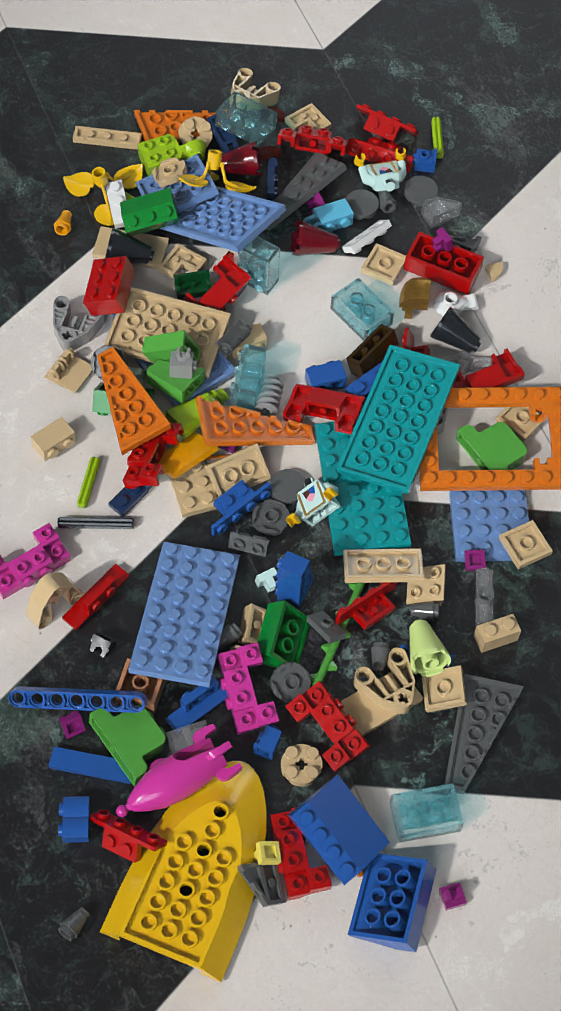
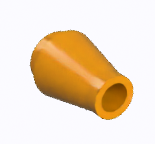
M62 211V214L54 223V230L57 234L64 236L71 231L72 213L70 211Z

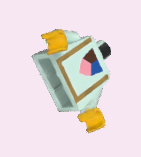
M398 148L396 149L395 157L399 160L398 162L389 161L365 166V154H361V159H358L356 155L354 164L359 166L358 170L362 182L371 186L375 191L398 189L399 183L406 177V162L404 161L406 149L403 148L402 154L398 153Z
M307 478L304 481L305 488L297 494L296 512L290 514L286 518V522L291 528L294 524H300L301 520L314 526L341 507L335 498L338 496V488L328 482L323 483L314 478Z

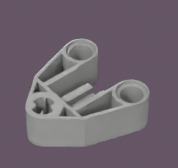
M58 296L54 300V333L63 351L68 348L76 350L89 343L105 324V315L92 316L89 311H87L83 321L78 316L71 317L69 322L71 316L69 299L66 296Z

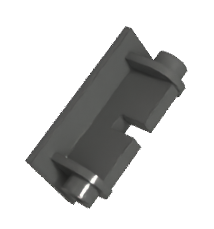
M239 320L216 342L224 357H227L251 334L252 328L250 325L247 324L245 326Z
M236 530L230 532L228 548L266 557L270 540L267 537L256 535L250 537V534Z

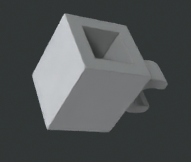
M177 347V351H171L169 377L192 379V373L197 369V360H193L194 352H191V348H187V352L180 351V347Z

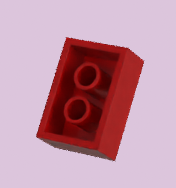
M127 256L93 260L83 304L92 316L125 313L135 271Z

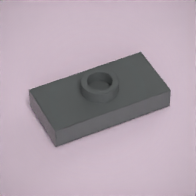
M324 611L307 615L306 621L329 644L346 638V632Z

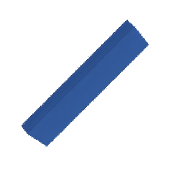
M53 747L49 762L50 769L131 784L114 758Z

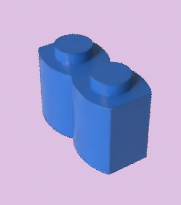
M89 796L63 797V803H59V816H63V821L58 825V836H62L63 843L89 842Z

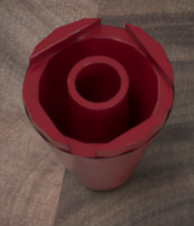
M257 141L222 154L221 162H224L225 174L262 175V171H259V167L262 166L259 147H255Z
M297 220L294 227H297L295 232L292 231L291 251H294L292 255L333 253L336 249H339L340 239H338L336 234L303 221Z

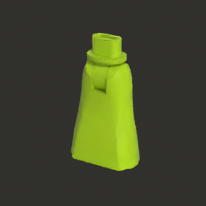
M222 388L199 395L204 397L203 400L213 402V400L219 401L221 405H224V402L229 399L228 394ZM196 398L164 411V415L169 423L182 424L184 433L179 435L183 440L201 426L195 401Z

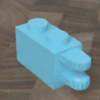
M344 198L314 208L313 215L305 217L303 222L328 232H333L334 230L352 225L354 213Z

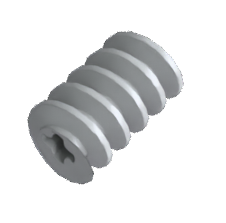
M266 374L262 377L255 411L261 412V415L278 413L284 383L277 376Z

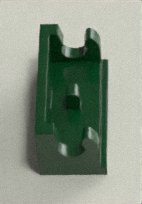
M209 269L174 275V288L179 300H183L187 293H190L194 298L202 297L212 287Z

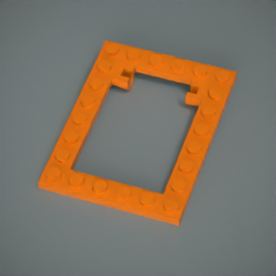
M561 387L452 388L444 408L529 407V418L532 422L541 423L548 418L552 458H547L544 464H540L539 458H534L533 470H439L436 426L419 468L420 491L561 490Z

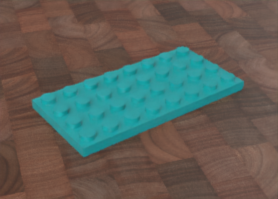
M390 345L337 466V473L409 494L459 373L460 364Z
M334 422L315 424L323 483L328 482L338 488V496L335 498L341 506L328 515L334 556L343 555V550L411 548L402 492L337 473V466L351 434L335 431Z

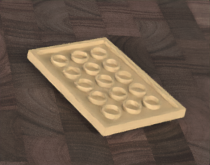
M131 287L125 313H117L115 315L104 345L117 346L123 350L126 356L151 362L142 352L144 337L184 330L201 348L200 361L197 367L205 369V377L209 378L219 352L216 342L225 334L231 313Z

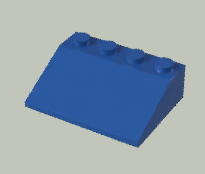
M338 774L288 814L320 858L343 885L359 874L390 843Z
M378 854L365 867L348 935L396 950L417 952L437 869L427 859Z

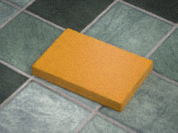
M195 432L179 442L178 445L165 451L158 464L163 465L166 475L176 479L219 449L218 446H205L203 436Z

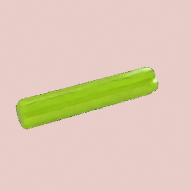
M433 117L431 121L433 147L437 149L436 159H442L444 150L441 118Z
M91 457L77 499V506L80 508H86L100 466V459L98 457Z

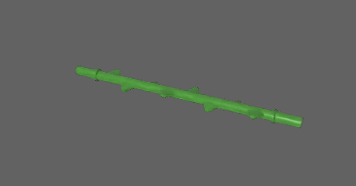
M349 583L348 586L353 590V594L347 606L351 605L361 595L366 583ZM350 618L339 624L346 632V638L351 637V633L346 629ZM341 640L321 646L326 656L319 672L309 674L312 686L318 681L323 683L327 672L337 671L338 667L332 660Z

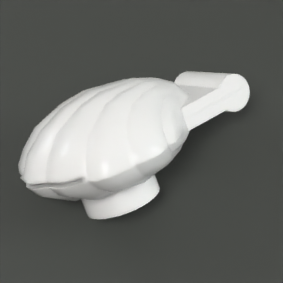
M450 290L438 293L433 303L437 314L442 317L449 307H452L459 315L465 310L479 309L476 294L460 295Z

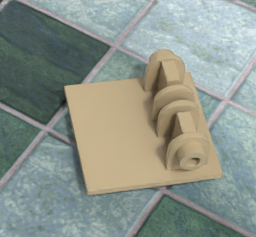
M72 348L64 350L44 378L76 393L91 374L92 368L90 363L74 356L75 351Z
M446 565L423 567L424 582H407L406 604L434 601L441 606V603L444 602Z

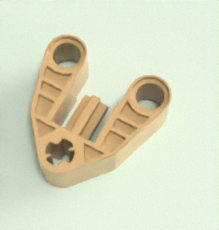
M241 68L232 83L230 96L232 108L236 112L242 113L260 111L275 105L279 100L281 86L276 82H269L259 90H256V86L253 85L251 87L252 70Z
M62 572L48 573L39 580L31 593L26 615L38 629H43L52 620L50 604L53 602L58 604V599L62 596L70 605H74L84 593Z
M396 647L390 651L387 666L394 676L391 674L386 675L380 682L369 668L360 667L355 672L354 687L379 708L398 714H406L410 711L413 702L415 678L406 651ZM393 658H399L401 662H395ZM359 677H365L368 681H360Z

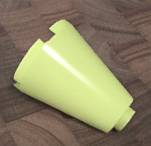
M414 621L409 627L411 670L414 674L420 673L422 677L440 674L444 671L443 667L450 665V654L427 621Z

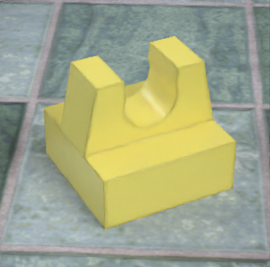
M259 841L256 843L254 860L258 861V865H278L281 863L279 841Z

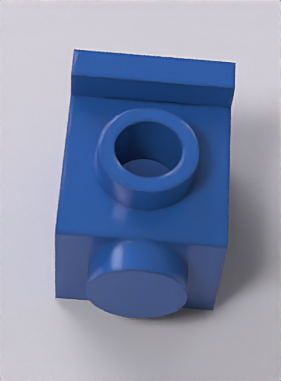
M434 148V151L417 149V152L413 153L414 170L434 173L437 149Z
M266 725L264 732L260 731L257 741L253 745V753L273 760L281 740L282 731L274 725Z

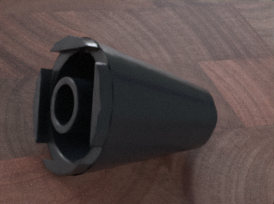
M112 228L105 258L127 256L131 264H148V261L153 260L154 251L151 250L152 247L117 228Z
M449 307L430 335L435 340L468 353L476 352L482 344L479 342L481 338L452 307Z

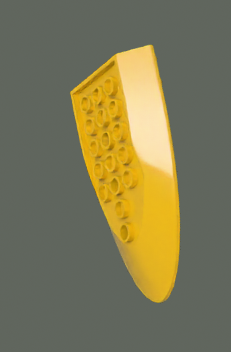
M242 761L227 762L228 766L226 768H230L238 763L242 766V770L229 781L222 782L215 777L201 789L167 809L151 831V833L158 834L161 838L167 840V846L157 851H152L142 846L140 861L133 862L100 930V933L119 941L122 937L201 970V975L220 983L224 978L238 944L254 898L253 891L238 871L237 866L258 862L254 860L256 843L265 841L264 790L259 776L254 769ZM220 810H222L226 813V815L223 817H217L215 813H218ZM207 849L209 851V854L206 856H200L198 854V851ZM183 886H190L193 891L189 896H183L180 893V889Z

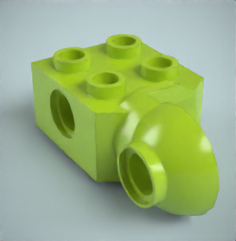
M171 134L137 144L139 159L147 176L152 175L153 169L160 167L159 163L166 159L178 158L179 161L198 154L200 160L203 161L206 152V144L203 140L195 139L179 146L176 138Z

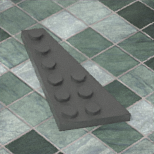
M315 152L274 201L284 204L286 211L272 222L267 230H272L347 170L345 164Z
M464 674L467 705L459 706L457 709L443 790L460 794L465 793L524 686Z

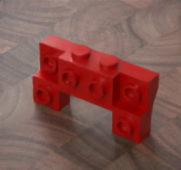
M304 125L299 127L298 132L291 128L281 129L278 134L277 145H281V143L286 141L291 142V147L295 145V149L328 155L333 149L341 151V156H344L347 152L348 141L339 136L332 138L333 132L326 128L313 129L311 126Z
M224 255L223 259L213 266V271L221 278L199 299V302L190 293H187L182 301L225 312L227 310L225 307L229 303L231 305L235 303L239 298V292L252 277L237 266L228 256Z
M506 348L501 355H491L490 361L492 366L466 375L465 379L459 370L452 388L507 387L523 380L525 373L513 359L508 348Z
M296 384L292 390L289 402L283 410L284 421L292 420L302 423L305 416L310 415L335 420V431L352 434L365 404V397Z
M170 423L171 428L132 450L127 458L129 468L122 480L125 488L135 489L144 485L159 486L158 475H164L165 473L163 465L158 464L165 452L164 444L178 445L177 435H183L184 433L182 424Z
M320 681L304 694L300 693L285 706L298 723L303 722L312 714L334 743L329 750L322 754L334 772L341 770L350 761L371 747L355 726L357 724L356 720L350 714L347 715L344 712L343 703L338 698L334 699Z
M291 811L270 815L275 838L272 841H279L281 863L277 866L279 874L283 873L289 901L313 893L331 890L332 888L327 865L310 868L302 833L288 816Z

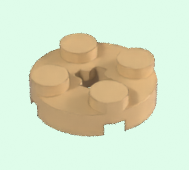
M201 117L186 119L178 129V138L182 145L195 140L191 132H194L196 129L200 134L196 139L203 140L207 148L212 140L210 123Z
M178 158L166 159L159 163L160 167L153 169L152 174L155 182L161 188L174 183H182L179 177L187 174V166L184 160L179 161Z
M297 744L286 749L281 759V772L291 784L295 786H308L321 774L322 758L315 747ZM304 761V763H307V766H304V769L301 770L299 766H296V763Z

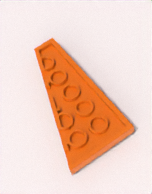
M134 110L135 118L145 141L171 134L176 138L178 144L181 143L178 138V129L186 119L201 117L206 120V118L217 114L208 113V110H202V113H193V110H166L165 112H155V110L140 112V110ZM235 110L218 111V113H223L231 130L245 127V122L240 112ZM196 129L194 130V132H191V135L194 136V139H196V137L200 135Z
M114 347L98 354L97 358L121 454L124 455L169 430L171 425Z
M196 397L195 401L205 446H250L254 443H258V446L314 444L315 439L311 425L292 420L286 422L277 419V416L270 415V417L260 415L261 412L234 405L229 407L221 405L219 401L213 400V402L203 400L204 397Z

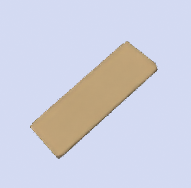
M252 603L244 607L240 628L243 635L240 636L238 643L245 645L257 643L266 609Z

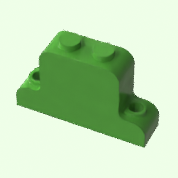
M497 422L482 432H478L471 425H464L457 431L456 440L481 470H513L524 462L527 446L516 436L513 428L504 422Z
M98 708L90 713L89 723L135 787L148 771L146 761L162 752L166 733L161 726L158 727L151 711H147L145 708L139 713L123 712L117 716H112L110 712Z

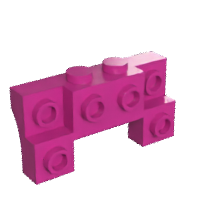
M50 523L32 532L33 538L38 543L36 547L8 563L0 555V596L3 600L24 587L32 586L35 581L44 575L52 573L55 569L71 561L70 554L61 543L58 534Z
M258 643L241 646L236 650L217 654L222 674L220 684L222 690H226L228 698H225L227 710L232 712L237 734H243L266 725L268 726L269 724H277L279 719L274 701L260 705L257 704L248 668L262 665L263 663Z

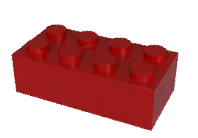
M419 232L405 257L403 270L429 278L433 282L469 295L482 269L484 257L455 245L448 252L445 249L436 252L432 239L435 237Z

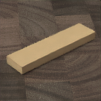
M75 126L73 135L74 143L138 150L137 144L142 141V133Z

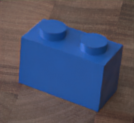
M340 360L305 368L307 386L332 391L346 388L347 376Z

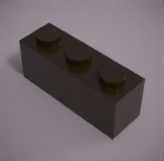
M380 324L346 358L351 374L360 378L383 362L390 345L399 346L395 329Z

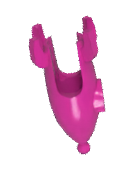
M213 724L197 730L193 735V745L183 748L167 758L157 759L150 764L148 771L129 795L127 804L117 807V815L125 817L128 811L145 812L167 808L189 797L215 777L222 782L229 781L242 770L240 763L226 768L228 765L223 754L232 745L227 741L214 748L211 739H206V737L216 731Z

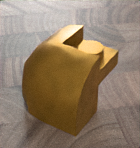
M417 277L405 282L399 298V307L402 308V311H405L404 319L412 318L413 309L428 310L431 279Z

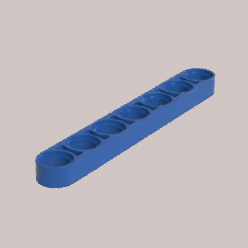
M19 686L14 688L8 696L10 704L19 708L94 711L101 708L108 712L129 713L143 711L148 702L146 695L139 691ZM14 693L22 694L23 701H17ZM34 694H40L43 697V702H37L33 697ZM59 694L62 697L63 702H55L53 699V695ZM73 695H79L82 698V704L75 703ZM93 696H99L102 699V704H95L92 699ZM119 697L122 700V705H115L112 698ZM139 698L142 701V706H135L132 699Z

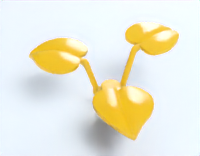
M214 149L208 152V160L202 176L186 174L179 177V180L187 185L204 187L208 185V181L204 180L207 172L212 181H216L219 179V176L211 172V170H219V167H221L226 189L246 193L257 188V186H249L236 181H227L224 162H221L223 152Z
M136 164L119 170L114 175V178L104 168L96 167L93 169L92 174L80 172L71 176H64L63 179L68 191L78 197L89 194L90 188H93L95 184L101 187L106 204L99 205L94 212V216L99 223L109 226L114 225L105 191L108 178L111 181L122 180L124 189H133L137 187L135 182L143 177V165Z

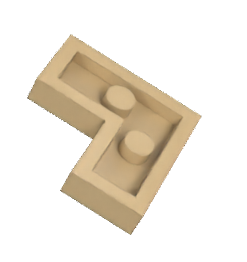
M312 103L285 117V123L294 131H298L299 127L304 125L311 126L313 129L326 128L328 130L332 126L331 122Z
M177 244L159 265L158 271L174 279V275H177L182 268L191 272L201 271L207 264V258Z

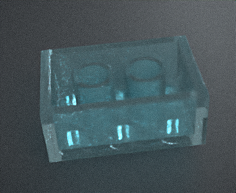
M235 91L216 110L215 126L249 143L257 141L256 146H259L276 129L277 112Z
M257 236L243 250L238 252V266L252 277L247 285L255 288L258 292L268 295L279 281L280 248Z
M357 278L331 296L330 309L363 341L380 324L390 327L393 323L394 311L360 278Z
M244 344L243 351H239L238 354L239 364L235 366V380L231 383L230 402H233L234 406L255 411L260 384L265 372L266 348Z
M454 784L391 795L389 803L399 843L460 832L464 823Z

